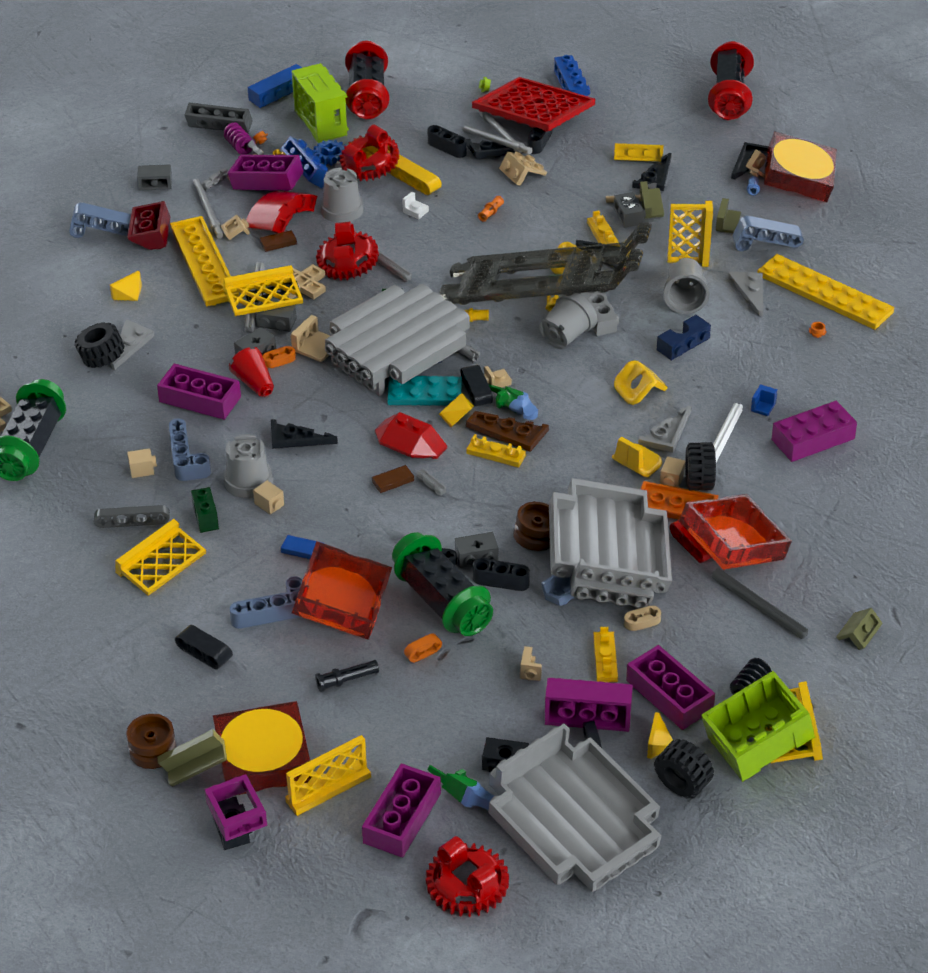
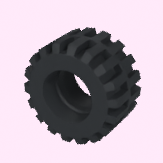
M101 322L89 326L81 331L75 339V347L83 363L88 367L91 366V368L113 363L121 356L120 354L124 352L125 348L116 326L109 322Z
M688 443L685 454L687 488L689 490H713L716 481V454L713 443Z
M683 739L671 741L654 762L655 772L663 784L673 793L688 799L695 798L714 776V768L708 756L699 747Z

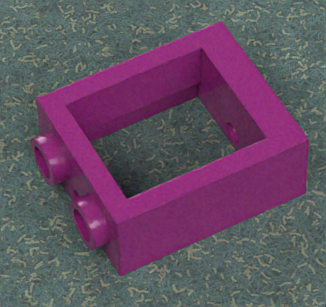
M246 774L205 789L206 803L225 841L268 826L266 811ZM246 792L254 809L226 819L218 802Z

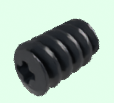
M760 658L750 659L730 683L731 693L733 695L772 672L768 663Z

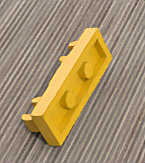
M615 143L614 160L661 162L664 145Z
M599 210L593 211V217L587 218V224L598 243L620 246L604 216L600 215Z
M477 434L473 435L466 449L469 455L518 468L526 457V451L522 450L521 446H518L517 449L512 448L511 443L507 446L487 441L485 436L482 439L477 438Z
M600 627V632H593L597 682H618L614 631L608 632V627Z

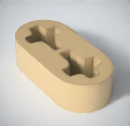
M647 606L629 611L624 616V626L630 631L655 626L661 621V610L656 606Z

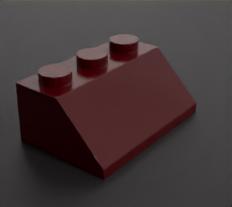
M165 201L132 207L127 236L129 241L149 250L166 247L171 216Z

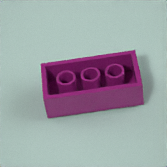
M240 155L229 170L228 176L233 190L289 191L294 188L304 171L299 155Z
M175 363L157 385L159 402L223 420L226 419L241 398L239 380Z
M836 400L774 422L771 440L793 462L854 440L857 421Z
M660 645L655 646L627 664L626 681L629 684H633V687L681 730L702 718L701 714L714 707L715 692Z
M547 678L545 725L561 726L565 724L567 727L583 728V722L594 720L597 729L629 732L633 684Z
M401 763L362 825L363 844L403 858L441 795V778Z

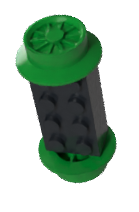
M34 380L21 386L16 393L17 406L0 436V477L5 480L19 481L25 476L36 472L39 467V457L56 423L66 413V404L61 388L49 380Z
M419 532L404 536L395 545L392 552V560L395 563L394 573L397 578L407 582L442 619L443 626L447 631L461 633L464 636H473L481 632L489 624L493 616V607L490 605V592L483 586H474L441 552V542L437 537L423 535Z

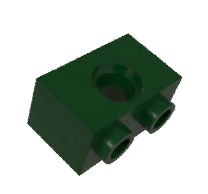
M210 487L191 490L193 509L200 533L218 530V515Z

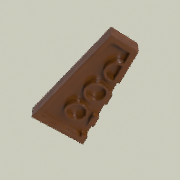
M475 411L466 421L467 428L508 444L511 443L513 446H521L522 449L529 452L534 449L549 431V425L547 424L538 426L534 425V422L531 421L522 423L510 417L501 419L498 415Z

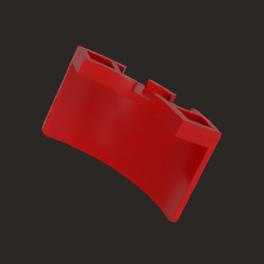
M287 191L270 192L260 198L250 210L246 219L249 224L248 228L269 230L276 234L284 232L289 221L293 218V214L302 211L314 212L318 196Z

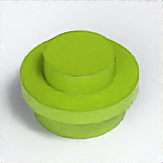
M487 77L480 79L479 89H481V92L489 91L491 80L487 79Z

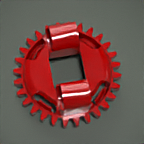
M375 124L368 128L365 137L360 135L357 139L354 138L352 142H348V145L344 146V150H341L340 164L342 169L347 171V168L353 170L360 182L363 179L368 182L369 179L374 181V178L378 177L380 179V176H386L387 172L391 173V169H395V165L398 164L399 160L397 143H395L394 139L391 140L387 131ZM370 146L379 149L368 159L365 152L361 150ZM364 166H375L376 170L372 169L362 172L361 168Z
M349 221L335 223L334 238L328 237V242L323 241L324 245L319 246L320 250H317L316 255L318 267L325 271V275L328 278L333 277L334 280L339 278L340 281L346 278L348 281L349 278L361 277L362 273L367 274V270H372V266H376L379 251L375 239L373 240L372 236L368 237L367 233L362 235V231L357 233L354 225ZM347 244H355V253L353 252V248ZM367 255L368 260H364L361 264H359V267H357L356 262L360 260L363 256ZM326 260H330L335 266L332 267L329 264L327 266Z
M455 836L439 847L437 857L434 856L433 863H429V870H426L427 891L430 894L431 900H435L436 906L442 905L443 911L450 909L451 915L456 911L459 912L460 917L463 913H468V916L471 917V914L474 912L479 916L481 910L488 913L489 906L495 909L496 902L501 903L502 897H506L509 887L508 867L504 866V859L499 860L498 853L492 855L491 848L484 851V845H482L479 849H476L475 843L472 844L471 848H468L461 838ZM466 861H470L478 869L469 875L467 885H465L452 871ZM472 896L476 898V903L472 904V901L456 903V897Z

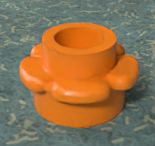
M263 130L253 137L255 144H263L267 140L268 134H265Z
M813 322L811 328H809V333L816 338L824 336L826 334L825 324Z

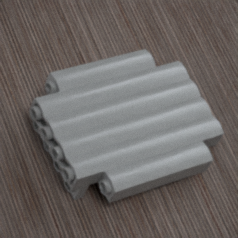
M420 284L406 293L399 286L393 285L330 321L329 331L332 336L325 339V351L331 355V361L335 366L341 368L346 374L355 378L370 391L381 396L385 393V378L391 376L394 380L404 384L465 347L466 333L464 331L470 328V316L424 284Z
M571 478L567 489L568 494L553 492L549 502L551 574L560 578L570 577L571 596L579 599L591 598L598 602L610 601L618 605L630 604L637 608L650 606L654 592H668L672 583L667 511L648 508L647 490Z
M562 724L558 728L551 729L542 738L535 739L525 749L518 750L514 756L507 760H502L491 771L489 785L498 795L494 796L489 802L488 813L556 885L562 884L575 874L591 892H594L659 847L661 835L651 826V823L658 818L660 806L591 737L584 742H578L573 747L568 742L570 729L565 724Z

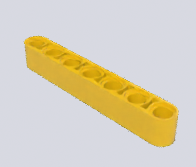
M370 146L361 150L365 152L368 159L379 149ZM400 154L398 164L389 173L425 195H430L442 187L438 176Z

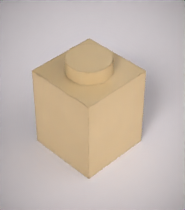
M150 448L128 452L132 478L154 475L153 467H157L155 455L151 456Z
M667 456L661 469L660 484L679 488L685 475L686 461Z
M268 480L253 490L255 505L271 515L284 506L283 491Z

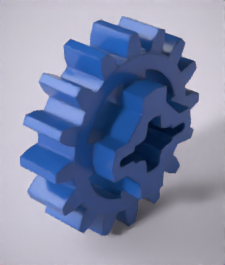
M331 140L327 142L322 141V144L317 143V146H314L313 155L321 159L320 163H324L325 166L327 164L333 166L337 161L340 162L341 150H344V146L347 145H343L342 141L337 143V140L334 142Z

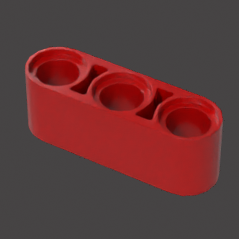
M686 516L671 523L669 527L672 536L699 563H703L716 556L708 551L696 536L698 524L692 518Z

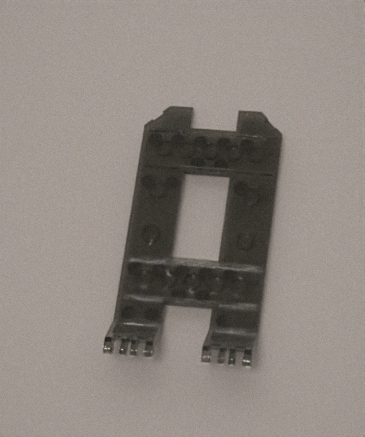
M650 222L639 223L625 242L472 256L467 258L466 263L461 264L458 262L452 265L450 276L462 277L458 284L442 285L439 294L453 304L460 303V305H466L470 302L493 300L494 302H501L504 299L561 294L570 296L574 293L596 291L605 293L609 290H615L629 272L639 269L643 251L635 248L638 244L648 241L652 224ZM620 262L614 270L601 271L602 265L605 263L615 265ZM565 267L563 274L498 280L501 273L513 274L517 271Z

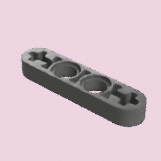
M164 505L98 509L94 513V524L99 528L160 525L169 521L170 510ZM138 514H144V515H146V517H145V518H139V517H137V515H138ZM119 515H124V516H126L127 518H126V519H119V518H117V516H119Z

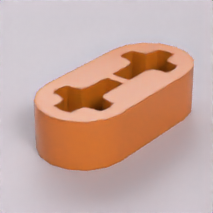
M284 346L264 353L263 358L267 368H275L293 362L296 359V352L293 347Z
M435 633L428 634L408 644L404 650V655L410 662H418L439 651L442 647V641Z

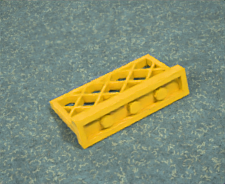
M705 201V204H671L667 263H676L681 258H691L698 263H702V267H709L713 219L712 201ZM674 210H682L685 213L678 217ZM694 210H702V213L697 217L692 214ZM686 216H689L691 219H693L688 224H686L682 220ZM679 222L684 227L677 231L673 226ZM695 223L701 226L696 231L691 228ZM685 230H688L690 233H692L687 238H685L681 234ZM678 236L683 241L676 245L672 240ZM694 237L699 239V242L695 245L690 242ZM684 244H687L691 248H689L687 251H683L680 247ZM676 250L681 253L679 257H671V254ZM696 251L698 257H690L688 254Z
M292 265L224 278L223 290L225 295L228 296L235 316L303 303L302 295L293 275ZM289 282L292 283L290 287L282 285ZM275 286V288L273 289V291H272V290H269V289H267V288H265V287ZM254 289L258 290L256 294L248 291ZM282 289L286 291V293L283 296L279 293H276L277 290ZM261 292L269 294L267 299L259 296ZM233 293H241L239 297L232 295ZM291 293L296 295L297 298L290 299L287 296ZM245 295H247L252 299L250 302H248L246 300H243L242 298ZM272 297L280 299L279 302H273L270 300ZM255 300L263 302V304L259 306L253 303L255 302ZM241 303L246 307L237 310L236 306Z
M172 519L115 560V573L120 577L124 575L149 596L205 555L206 549L180 529L179 523ZM179 535L184 539V543H173V539ZM160 548H170V553H158V550ZM172 548H184V554L172 553ZM186 548H195L198 552L186 554ZM156 558V563L144 564V560ZM158 558L170 559V564H158ZM172 559H184V562L180 565L172 564ZM141 569V575L131 574L129 571ZM143 569H155V575H143ZM157 569L169 570V573L167 575H157ZM143 580H155V584L148 588L143 584Z
M807 681L799 682L798 688L789 690L794 696L796 695V698L810 713L815 738L803 744L807 746L808 750L798 751L793 748L771 763L812 756L814 761L823 760L821 742ZM768 726L765 730L771 731L772 727Z
M362 735L286 773L288 795L285 796V800L296 816L371 778V771L367 768L365 738ZM358 746L354 752H351L354 747ZM340 755L335 762H332L336 756ZM346 757H350L345 764H342ZM320 765L316 772L313 771L317 766ZM328 766H330L331 768L328 770L326 774H324V771L327 769ZM301 775L298 781H294L295 777ZM309 776H312L308 783H304Z

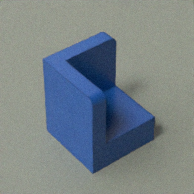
M760 384L752 397L751 411L769 416L776 404L778 389Z

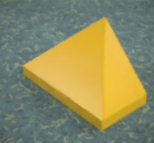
M136 271L110 284L113 300L138 301L142 288L140 271Z
M461 393L439 415L452 427L474 405Z
M658 712L654 714L648 742L647 758L650 759L658 756L673 741Z

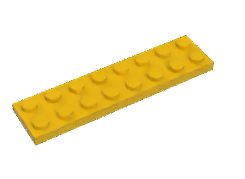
M203 216L170 223V229L206 307L229 302L223 287L224 278L231 277ZM239 292L232 295L239 297Z
M779 254L772 257L757 271V273H763V279L874 330L894 313L895 307Z

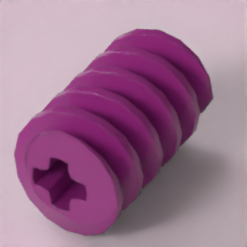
M232 122L228 124L224 130V138L239 154L246 155L251 153L252 149L247 146L253 140L251 136L238 123Z

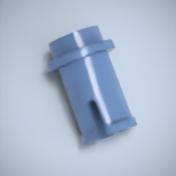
M752 176L748 179L747 192L750 195H756L760 191L759 179Z

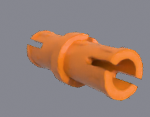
M496 196L491 202H488L485 208L479 212V220L485 222L491 215L496 214L497 209L504 204V199L501 196Z

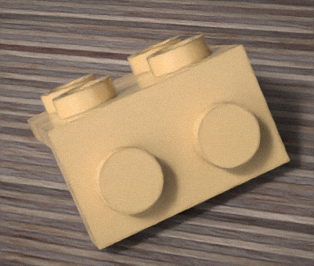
M507 152L499 167L507 177L520 186L528 172L544 176L547 174L543 169L544 166L535 162L534 157L531 155L523 156L519 152Z
M311 315L291 333L292 347L295 349V352L319 362L324 361L329 356L325 351V339L330 337V335L318 331V319L316 316Z

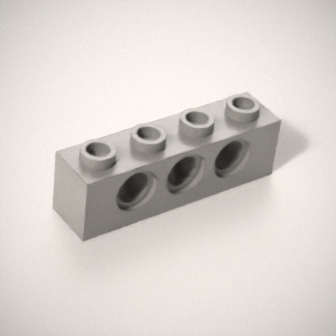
M594 277L574 280L573 291L584 296L596 311L597 324L593 327L596 336L617 332L619 317L614 313L612 304L608 303L606 294L601 291L600 284L596 282Z

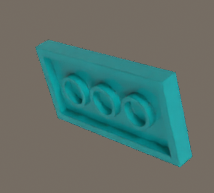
M389 376L388 405L448 406L462 393V376H415L404 384Z

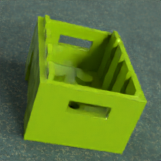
M319 63L292 70L294 111L308 127L315 140L320 143L346 136L349 130L346 118L345 98L347 94L344 90H341L340 85L335 82L328 69ZM339 109V115L335 116L337 114L336 110Z
M774 671L701 714L708 739L742 782L760 772L761 768L795 747L798 748L815 738L810 713ZM771 726L772 730L766 731V727ZM750 737L754 738L753 742H748L747 740Z

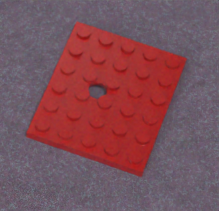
M518 77L473 101L472 108L480 112L491 113L493 116L504 117L506 120H514L520 124L524 123L530 127H537L543 131H551L553 128L560 126L562 123L594 106L595 98Z

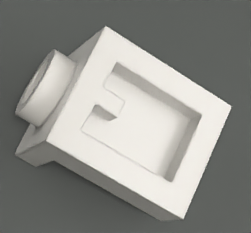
M414 192L409 193L402 200L403 213L420 219L429 212L428 205L415 200Z

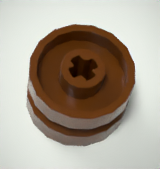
M533 501L525 503L519 508L513 536L516 542L523 548L532 551H542L550 548L548 504Z
M160 714L141 715L134 719L127 728L126 737L131 760L139 767L144 769L162 767L158 764L157 757L176 748L172 722L165 716Z

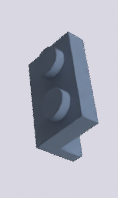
M553 575L541 583L545 600L562 606L575 598L571 596L570 577L560 578Z

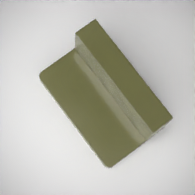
M647 181L640 182L641 202L646 212V217L644 218L663 217L664 209L660 189H648Z
M722 198L717 215L716 231L734 233L740 220V211L728 210L729 199Z
M872 608L853 613L836 638L838 640L850 638L858 650H861L867 646L883 623Z

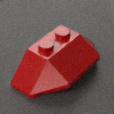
M401 412L385 419L375 429L380 445L411 458L431 457L432 459H438L447 449L446 443L432 425Z

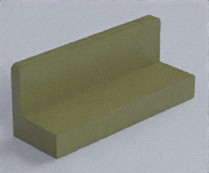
M212 729L157 758L158 764L168 772L169 785L173 787L226 761L227 756L224 740Z

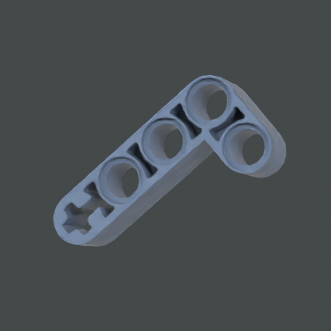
M77 203L74 207L69 233L75 238H80L84 235L86 227L128 236L131 214L86 203Z
M753 216L742 217L733 233V240L738 251L748 250L753 240L789 247H799L804 242L798 226Z
M178 418L169 422V431L176 479L187 481L207 478L211 474L209 456L204 453L190 454L185 421Z
M298 576L289 577L286 580L285 593L234 602L230 606L232 626L239 629L305 616L309 610L302 597L303 579Z

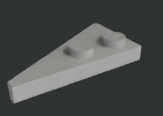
M729 272V280H733L736 283V289L741 292L747 303L750 302L753 305L755 313L763 316V273Z
M126 320L120 335L125 345L124 352L120 354L121 356L116 361L111 363L112 369L116 370L154 337V331Z
M688 405L678 411L677 416L674 418L669 417L661 422L659 426L651 429L650 434L646 437H639L638 444L673 453L690 416L692 406Z

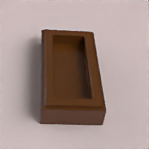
M290 230L260 237V243L264 251L267 252L297 245V239L293 231Z
M406 465L372 477V483L380 493L414 481V475Z

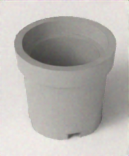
M334 168L327 171L324 178L323 199L321 201L322 216L336 223L358 219L363 214L364 208L362 198L359 196L356 173L348 168L347 171L342 170V168Z
M691 258L679 259L676 263H672L668 270V280L665 283L663 293L664 301L671 310L677 313H695L701 310L709 299V288L703 276V269L696 260Z
M564 291L556 300L552 310L539 324V330L543 338L547 337L550 340L548 343L551 346L563 349L579 335L588 332L597 324V314L592 304L584 296L575 291Z
M239 435L234 438V441L227 443L224 486L230 494L241 498H253V490L267 480L273 484L272 471L267 463L264 443L261 439L259 441L253 435Z

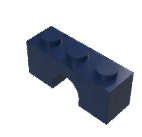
M694 315L683 321L682 333H676L669 329L657 336L656 350L668 359L673 360L710 339L711 324L698 315Z

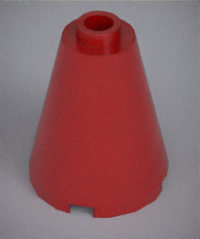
M248 347L239 351L232 358L233 363H229L230 372L259 396H269L274 389V384L261 351L257 347H254L255 349Z

